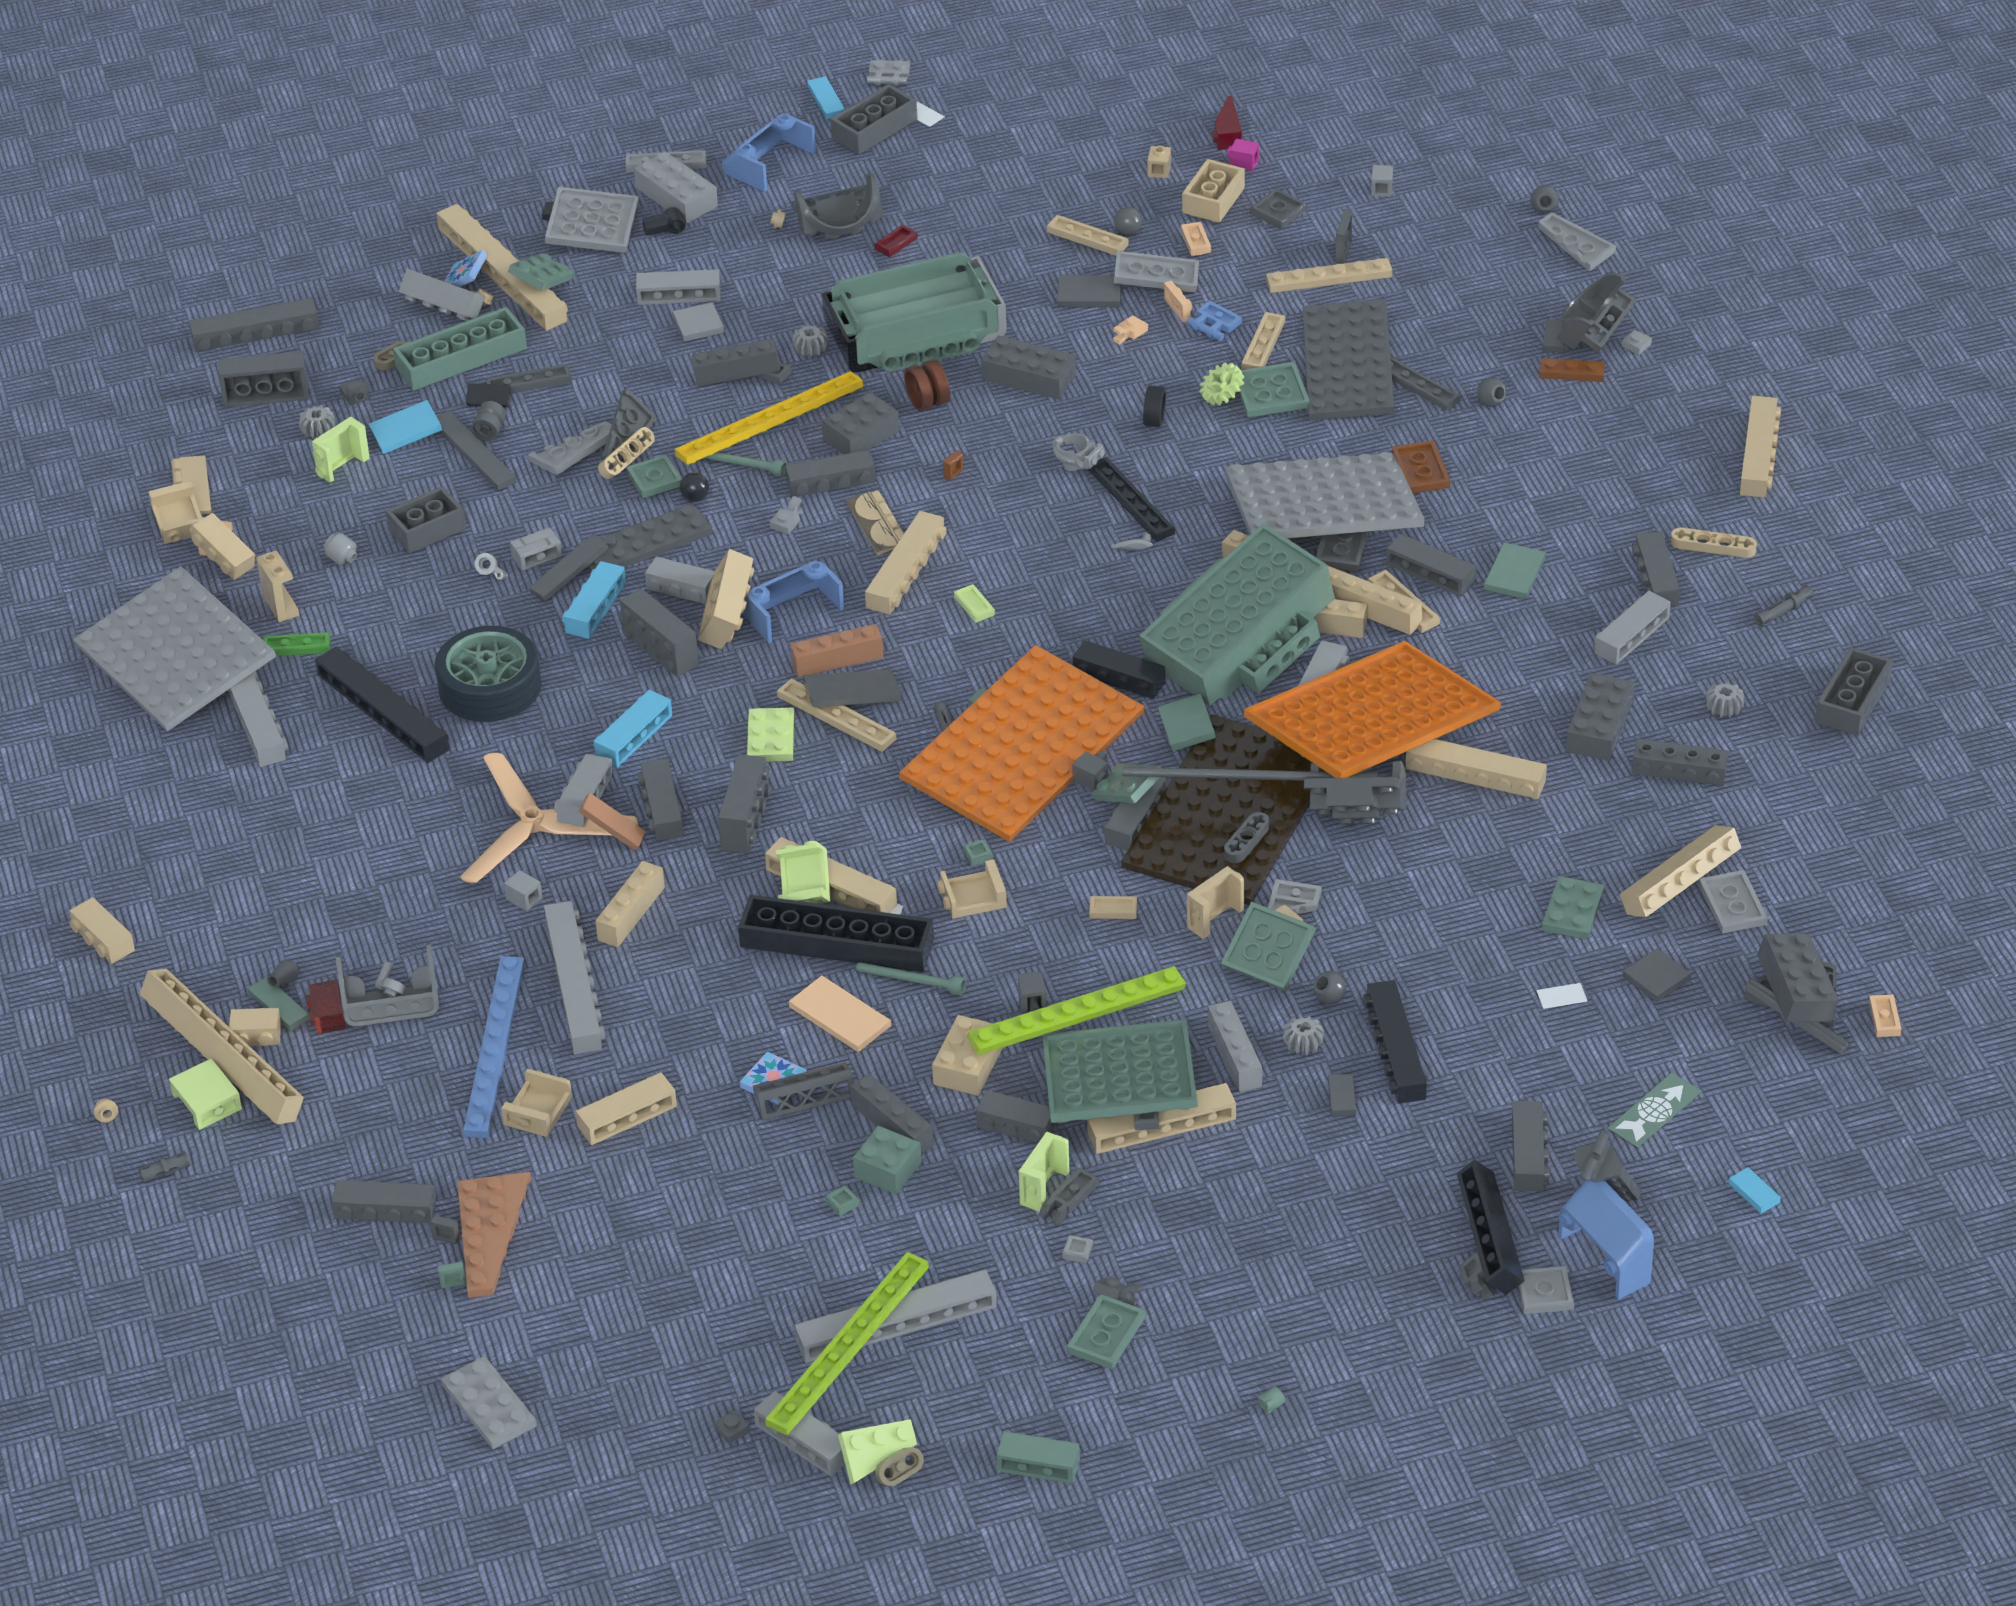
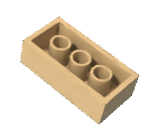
M731 549L727 551L713 572L697 640L721 650L726 642H731L734 631L740 629L743 621L740 615L744 612L747 603L744 601V598L750 590L748 580L750 581L754 573V568H752L754 558Z

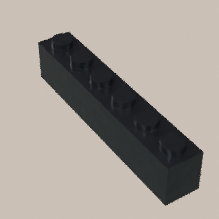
M1396 981L1367 984V994H1363L1365 1008L1370 1010L1368 1011L1369 1023L1375 1027L1373 1029L1374 1040L1380 1044L1378 1047L1380 1059L1385 1060V1076L1390 1077L1391 1095L1395 1094L1397 1104L1426 1100L1427 1082Z
M1473 1160L1456 1173L1486 1283L1507 1295L1525 1281L1495 1174L1489 1168Z

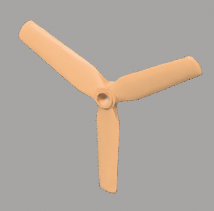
M488 753L483 758L507 803L521 820L507 829L460 878L468 883H477L521 845L531 833L542 831L568 835L611 834L589 819L584 827L557 822V813L554 809L541 810L536 806L535 800L505 756L501 753ZM623 815L627 819L638 825L637 817Z

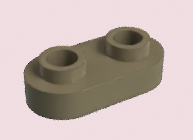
M399 341L377 352L374 355L375 367L383 371L395 367L393 348L408 342Z
M914 1447L902 1448L877 1465L875 1470L877 1481L883 1486L899 1484L922 1468L924 1463L923 1454ZM906 1456L910 1457V1463L908 1465L905 1462ZM886 1469H889L890 1474L886 1478L884 1472Z

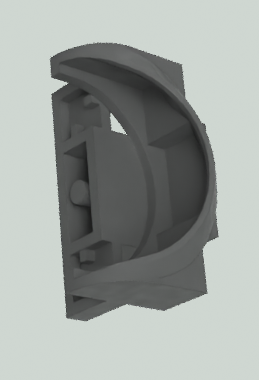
M872 173L865 174L866 185L807 198L802 197L801 189L793 190L795 200L791 201L792 209L798 215L800 230L808 236L817 235L820 231L825 238L836 239L843 234H857L859 230L865 229L864 225L866 223L875 222L878 220L877 218L883 217L879 188ZM856 201L861 202L858 207Z
M1608 272L1583 290L1564 310L1562 314L1563 330L1557 339L1573 350L1582 341L1596 352H1599L1637 301L1620 288L1627 277L1616 272Z
M1401 761L1393 762L1392 777L1304 779V788L1310 790V809L1317 812L1319 816H1331L1332 812V818L1340 821V824L1343 825L1354 824L1356 820L1362 821V824H1376V820H1383L1384 814L1396 815L1399 814V810H1406V773ZM1311 763V772H1321L1316 764Z

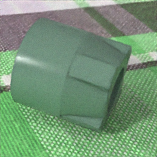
M1276 1386L1270 1387L1257 1397L1259 1407L1267 1414L1285 1403L1283 1393Z

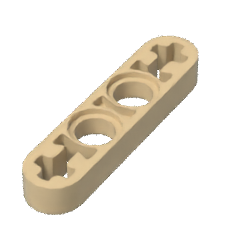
M642 427L634 432L599 463L598 470L601 476L611 479L619 474L653 444V432L647 427ZM642 437L645 438L643 442H641V441L639 440V439H641ZM629 443L634 446L635 452L631 451ZM617 454L623 457L624 463L618 459ZM612 464L614 467L609 470L608 467Z
M1675 528L1671 532V544L1678 549L1750 558L1756 554L1757 542L1752 537L1689 528ZM1698 540H1707L1708 542L1701 543ZM1720 543H1729L1730 545L1723 546Z

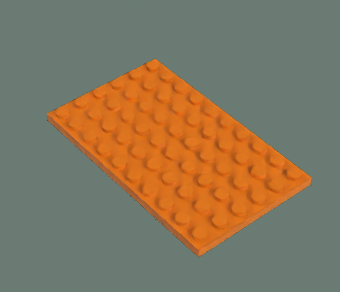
M1403 641L1245 708L1244 717L1301 754V756L1316 764L1319 768L1331 774L1334 778H1347L1497 712L1501 708V702L1413 645Z
M1034 645L899 772V778L999 837L1011 842L1073 782L1072 764L1085 751L1094 756L1099 751L1104 752L1144 713L1145 706L1041 647Z

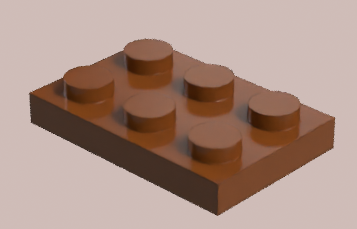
M1434 440L1392 446V453L1401 467L1412 493L1450 488V479Z

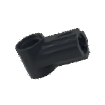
M675 207L666 209L663 214L642 219L646 236L667 231L672 234H678L685 229V222L680 210Z

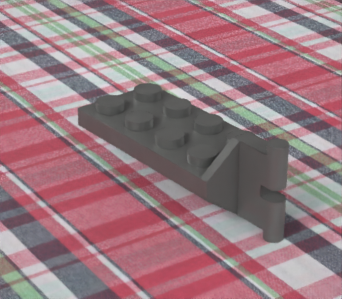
M1600 1131L1595 1143L1577 1148L1573 1157L1582 1171L1580 1174L1581 1179L1585 1181L1590 1180L1595 1183L1604 1180L1622 1199L1628 1201L1630 1198L1639 1200L1642 1191L1626 1171L1613 1147L1608 1142V1134Z

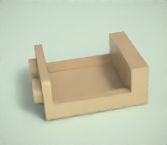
M191 481L148 491L150 506L164 544L178 542L179 540L191 537L192 525L204 518L201 516L195 500Z
M278 551L256 557L263 598L278 622L299 616L296 604L282 584L292 580L293 576Z
M994 859L985 861L984 872L948 879L945 871H940V880L937 881V888L939 894L944 895V908L950 911L952 919L1007 908L1006 889Z
M1227 866L1187 894V928L1202 939H1205L1210 935V921L1229 907L1241 913L1244 910V878L1242 875Z
M527 1069L525 1071V1083L513 1103L505 1102L501 1108L503 1124L548 1137L572 1098L570 1081L562 1077Z

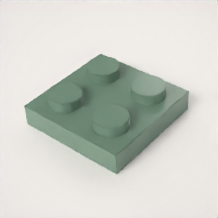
M667 455L626 467L629 478L642 498L680 487L682 478Z

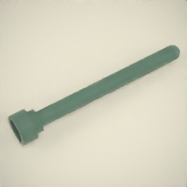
M719 452L704 457V459L769 470L770 473L778 477H784L786 474V460L776 459L775 461L768 462Z
M862 962L857 963L855 966L859 972L947 988V991H950L951 994L962 996L966 988V978L960 976L945 979Z

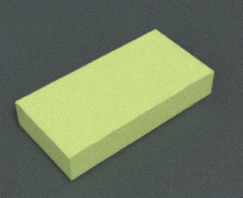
M974 584L954 591V598L975 623L995 615V609Z

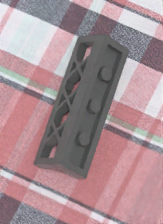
M844 1062L753 1085V1091L758 1099L761 1118L765 1120L851 1098L850 1085L854 1082L851 1069ZM847 1080L849 1091L838 1093L833 1090L838 1082ZM822 1087L827 1090L822 1098L815 1099L810 1096L815 1088ZM799 1093L803 1096L799 1104L791 1105L787 1102L791 1094ZM776 1099L780 1102L775 1110L766 1112L764 1101Z

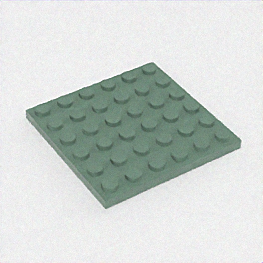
M1186 1019L1043 1035L1051 1123L1091 1120L1101 1117L1113 1118L1120 1115H1135L1148 1112L1161 1113L1167 1110H1188L1198 1107Z

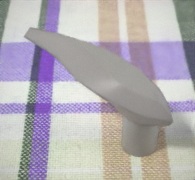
M1145 533L1142 539L1127 540L1114 544L1112 549L1139 551L1153 546L1150 542L1151 535Z

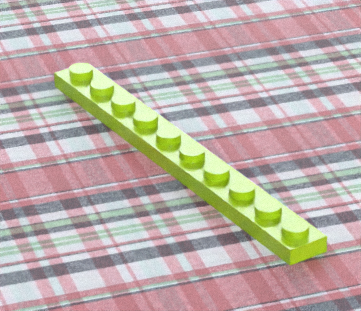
M1173 966L969 1031L967 1039L977 1055H981L1184 990L1186 982L1176 967Z
M906 1252L766 1417V1426L788 1436L929 1268L928 1261Z

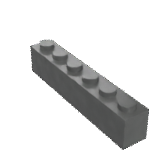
M313 298L189 320L196 352L319 329Z

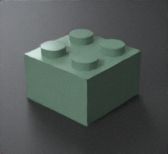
M877 1126L853 1157L854 1178L897 1195L922 1163L920 1142Z

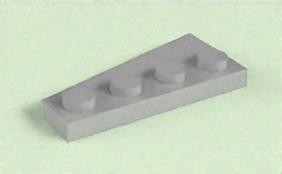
M1553 212L1538 222V228L1589 272L1616 252V245Z
M604 421L581 431L582 435L579 437H567L563 439L564 443L555 447L552 444L544 447L545 451L539 454L532 452L528 454L529 462L558 475L604 446L612 424Z

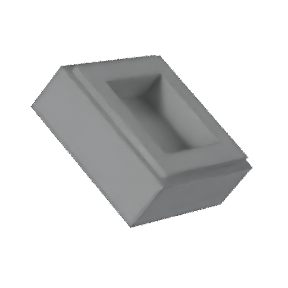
M1069 1235L1062 1252V1259L1087 1264L1093 1247V1240Z

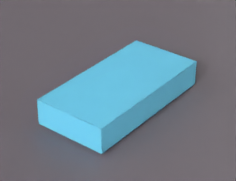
M1749 1167L1729 1178V1185L1759 1213H1763L1780 1203L1781 1197Z

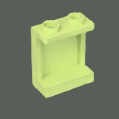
M349 417L312 441L316 465L315 471L320 478H324L330 483L334 481L333 471L354 457L362 462L370 459L365 425L352 417Z
M808 841L802 846L786 845L782 849L775 851V855L780 859L782 894L778 895V898L818 904L830 902L827 849L817 841Z
M212 1058L169 1079L172 1095L175 1098L179 1096L193 1114L194 1123L199 1130L242 1110L239 1092Z
M1046 1132L1019 1170L1020 1205L1040 1211L1046 1202V1182L1054 1172L1065 1176L1068 1175L1069 1142L1067 1139Z

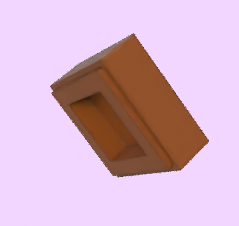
M958 450L943 461V476L947 480H951L963 471V453Z

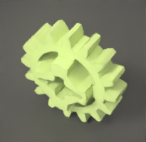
M1225 362L1222 367L1216 365V370H1209V376L1203 377L1206 381L1200 383L1202 387L1200 392L1202 397L1211 405L1217 403L1219 406L1222 401L1228 403V398H1235V392L1241 391L1239 386L1244 385L1242 381L1244 375L1238 366H1235L1233 363L1227 365Z

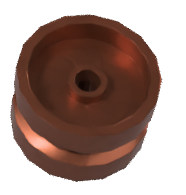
M932 359L923 362L922 366L916 364L905 368L904 382L912 405L917 411L922 412L931 409L933 404L940 406L950 401L948 379L938 360Z

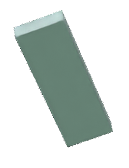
M267 977L248 988V994L264 1008H279L281 1023L288 1030L292 1031L310 1020L309 1014L279 987H271L267 982Z

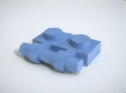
M1210 300L1196 310L1197 319L1189 317L1187 320V324L1192 326L1193 330L1207 334L1208 338L1222 341L1225 336L1221 331L1229 334L1242 324L1241 316Z

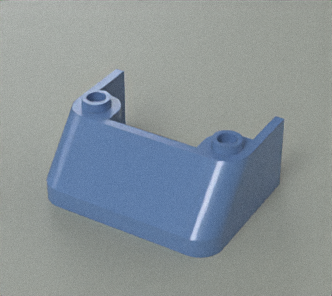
M788 114L777 116L722 161L723 173L766 192V165L757 161V159L782 140L814 154L816 152L814 126Z
M813 561L749 590L748 595L744 598V601L747 603L742 615L770 643L772 642L771 619L766 609L818 587L842 611L844 610L843 583L824 563Z
M1590 1180L1585 1181L1560 1209L1558 1237L1562 1240L1582 1229L1605 1253L1604 1268L1608 1275L1616 1279L1615 1297L1619 1300L1651 1283L1654 1236L1649 1226L1604 1180L1596 1183Z

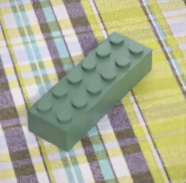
M504 307L393 348L395 368L414 391L527 349L524 327L511 311Z

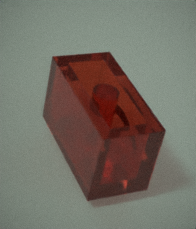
M337 980L309 984L310 994L305 995L307 1008L313 1009V1011L309 1012L311 1026L316 1025L317 1035L345 1030Z

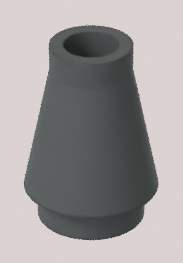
M291 960L281 961L267 977L268 984L276 988L295 981L299 974L297 964Z

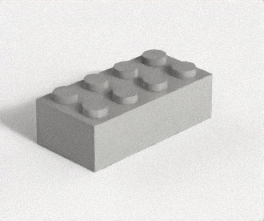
M666 151L634 168L636 188L665 209L671 207L678 208L686 224L718 207L716 186Z

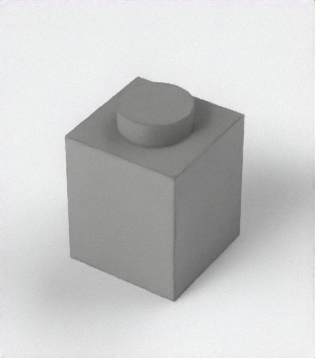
M1373 165L1371 196L1392 197L1393 166Z
M521 870L509 877L504 883L506 900L525 911H528L542 899L541 882Z

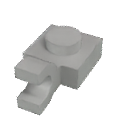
M793 496L788 504V509L781 508L771 519L770 528L789 535L800 522L799 515L803 510L798 506L801 503V498Z

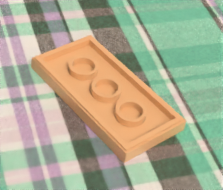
M820 976L789 1001L790 1008L857 1052L861 1051L891 1027L890 1019L824 976Z

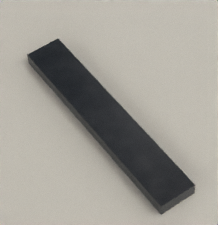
M1107 457L1098 460L1095 465L1088 469L1156 542L1175 534V528Z

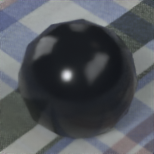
M692 472L682 478L679 489L686 500L699 502L707 496L709 483L704 475Z

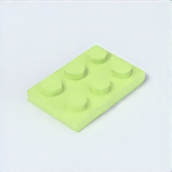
M794 708L749 709L747 755L765 757L766 762L793 761Z

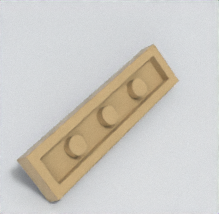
M1056 215L1047 225V233L1112 255H1116L1117 251H1124L1129 245L1128 238Z
M1265 312L1241 363V370L1264 367L1285 324V315Z
M1387 570L1368 578V581L1421 601ZM1423 602L1422 621L1417 627L1421 633L1440 624V617Z

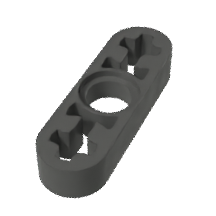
M1255 812L1251 814L1225 844L1224 857L1228 862H1242L1268 832L1269 817L1265 813ZM1244 835H1249L1253 838L1250 840H1244L1241 837Z

